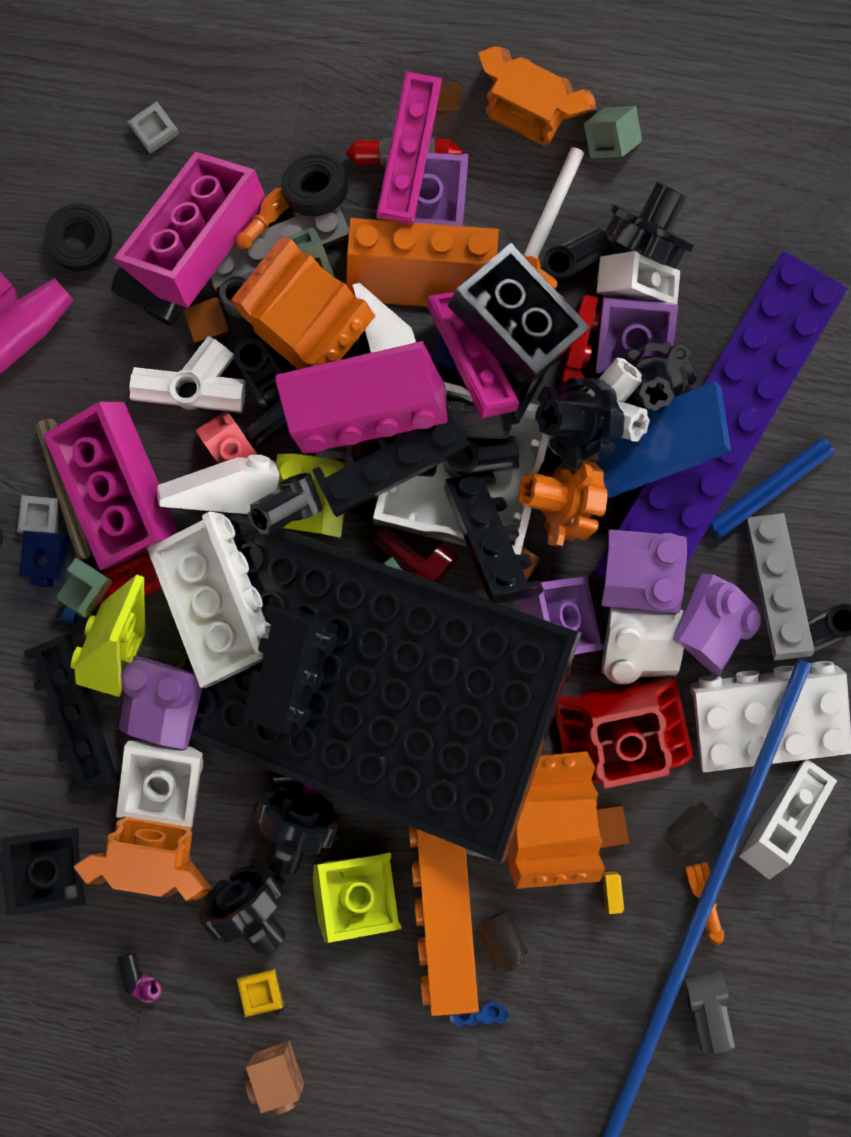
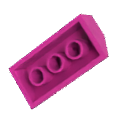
M195 151L114 257L115 262L158 298L188 308L235 245L238 233L243 232L251 223L253 216L257 215L261 209V203L265 199V194L255 169Z
M423 341L276 375V384L290 435L303 454L318 453L329 448L355 445L361 441L379 437H391L398 433L416 429H428L434 425L447 423L445 384Z
M98 402L43 434L100 571L149 553L148 547L179 532L170 508L159 507L157 497V485H159V482L125 402Z

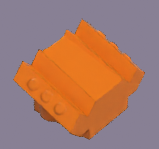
M493 46L478 52L484 72L494 81L486 96L489 103L485 111L489 115V119L543 146L551 142L563 120L597 110L591 91L583 89L573 92L569 79L559 77L531 63L529 59L519 57L512 60L509 50L500 46Z
M286 237L278 239L230 300L241 316L253 325L254 332L298 370L341 360L375 318V314L364 299L354 297L345 283L331 276L314 260L311 254L302 253L294 241Z
M587 751L540 756L507 854L509 873L516 889L599 882L601 880L605 866L599 855L603 841L600 836L596 805L598 793L591 781L595 766Z
M125 817L117 821L115 832L107 836L106 851L97 855L92 854L74 866V869L86 884L102 885L107 881L112 889L172 897L179 892L186 901H197L205 897L212 890L211 885L191 861L192 831L191 827Z

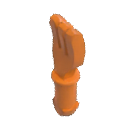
M281 187L275 188L265 197L261 203L260 214L254 215L251 223L243 232L238 233L235 242L239 249L245 250L252 247L256 238L264 230L268 229V224L275 222L288 209L289 205L284 198Z
M707 861L685 867L691 892L698 899H700L710 874ZM715 903L705 927L707 939L712 944L719 945L724 940V930L721 928L716 910L717 903Z

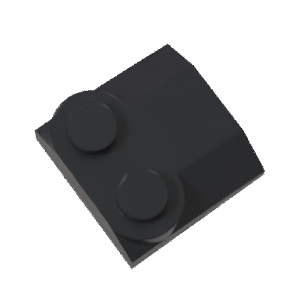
M79 828L0 838L3 888L8 916L86 905L82 878L74 869V866L80 862Z

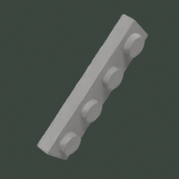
M338 206L335 210L324 215H298L264 230L253 242V246L248 249H239L235 243L210 277L216 292L220 290L221 283L227 277L232 275L242 276L254 271L280 237L287 238L314 227L324 248L348 239L349 228L340 207Z
M781 513L748 517L745 525L774 661L812 656L815 650L785 515Z

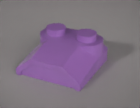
M428 153L414 223L463 226L469 154Z
M603 297L595 373H604L616 358H620L627 348L633 344L640 348V355L630 362L633 366L644 356L656 355L665 357L666 354L661 351L645 352L644 341L647 338L663 339L669 341L674 346L678 304Z
M608 530V556L601 606L679 614L684 593L687 537L677 536L672 533L655 534Z
M701 573L673 640L676 643H680L703 664L712 676L719 677L740 639H750L756 634L761 625V616L757 606L735 584L714 574Z
M588 576L541 582L544 590L540 595L519 599V609L521 612L582 632L574 655L604 649L603 644H601L588 584Z
M133 656L132 662L125 666L121 674L122 688L125 693L119 730L127 735L155 744L187 750L203 689L200 688L195 673L147 658Z

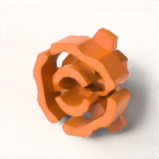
M582 460L580 469L562 468L561 463L554 473L542 470L540 474H525L519 483L518 500L522 506L542 510V515L546 518L544 528L548 532V545L559 547L563 546L564 539L570 541L575 539L586 540L596 532L598 521L590 519L592 514L601 517L604 515L608 494L604 485L603 470L594 462Z

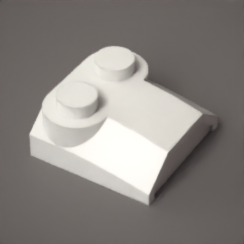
M610 607L601 662V674H605L610 681L617 684H629L636 681L639 677H676L680 670L684 647L673 639L685 610H680L679 614Z
M143 739L128 741L124 747L116 817H132L192 828L199 779L203 770V753L191 746H188L187 750L155 744Z

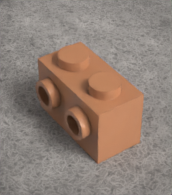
M290 1040L253 1053L246 1066L250 1080L245 1081L247 1095L251 1104L257 1103L261 1114L271 1110L273 1115H279L295 1108L294 1102L299 1101L304 1082Z

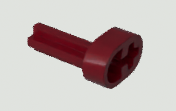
M388 526L380 531L373 541V544L390 558L393 557L397 564L406 572L438 583L459 558L456 552L443 543L426 560Z

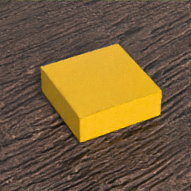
M615 871L604 872L602 882L605 910L609 914L623 913L624 903L621 875Z
M275 969L237 978L245 1017L283 1008Z

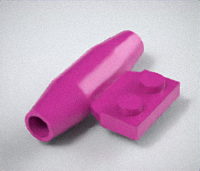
M0 271V374L45 337L74 302V299L55 278L18 299L17 290Z

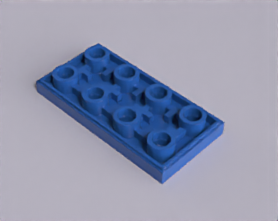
M715 381L674 397L669 406L660 407L657 411L647 408V416L650 422L647 433L643 434L639 441H631L622 437L619 439L602 437L599 440L613 442L615 445L614 452L601 460L586 461L596 463L603 470L604 485L608 494L607 499L731 452L722 391ZM597 441L590 442V444L587 445L586 450L591 449L597 443Z

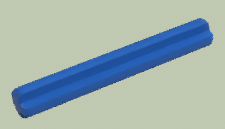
M820 438L716 516L709 525L713 534L718 538H722L834 453V448L825 438Z

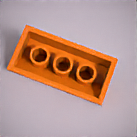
M350 218L346 285L354 297L356 296L353 284L361 283L385 305L428 308V296L456 291L459 286L497 255L499 229L425 223L409 225L385 220Z

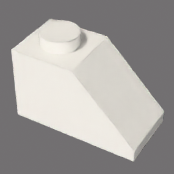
M635 251L601 256L597 276V293L609 298L677 304L680 270L659 264Z

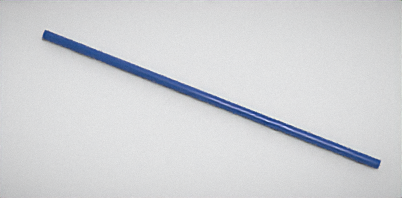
M797 659L602 1137L620 1136L812 666L810 662Z

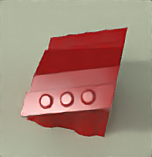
M655 677L649 682L636 680L629 684L603 690L589 689L580 696L564 695L559 699L555 717L563 754L587 751L595 766L591 781L593 784L602 783L604 789L670 775L669 768L683 766L693 758L676 677Z

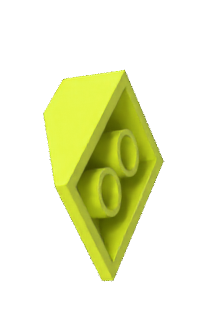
M135 575L101 603L96 616L91 615L89 617L84 636L87 637L83 647L78 646L75 649L71 660V668L75 670L77 685L120 697L123 690L122 671L128 663L132 662L133 656H137L145 636L144 577Z

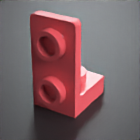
M223 411L196 430L218 464L237 457L248 458L249 455H257L227 411Z

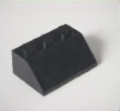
M512 243L459 286L448 304L453 313L524 389L551 367L589 329V325Z

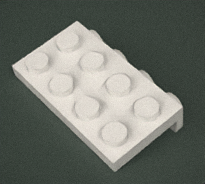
M211 511L202 516V521L147 548L200 688H208L262 662L264 653L258 651L259 641L261 638L268 639L270 624L265 621L261 611L263 606L261 596L257 589L251 585L247 575L249 571L248 563L244 555L237 550L233 537H235L234 527L224 514Z
M818 661L812 663L772 764L851 754L847 674L839 666L834 665L833 662ZM779 666L773 669L774 672L759 674L758 671L753 670L741 671L736 673V677L722 679L721 676L708 675L700 677L699 682L690 684V691L694 697L700 768L703 773L754 766L794 666Z

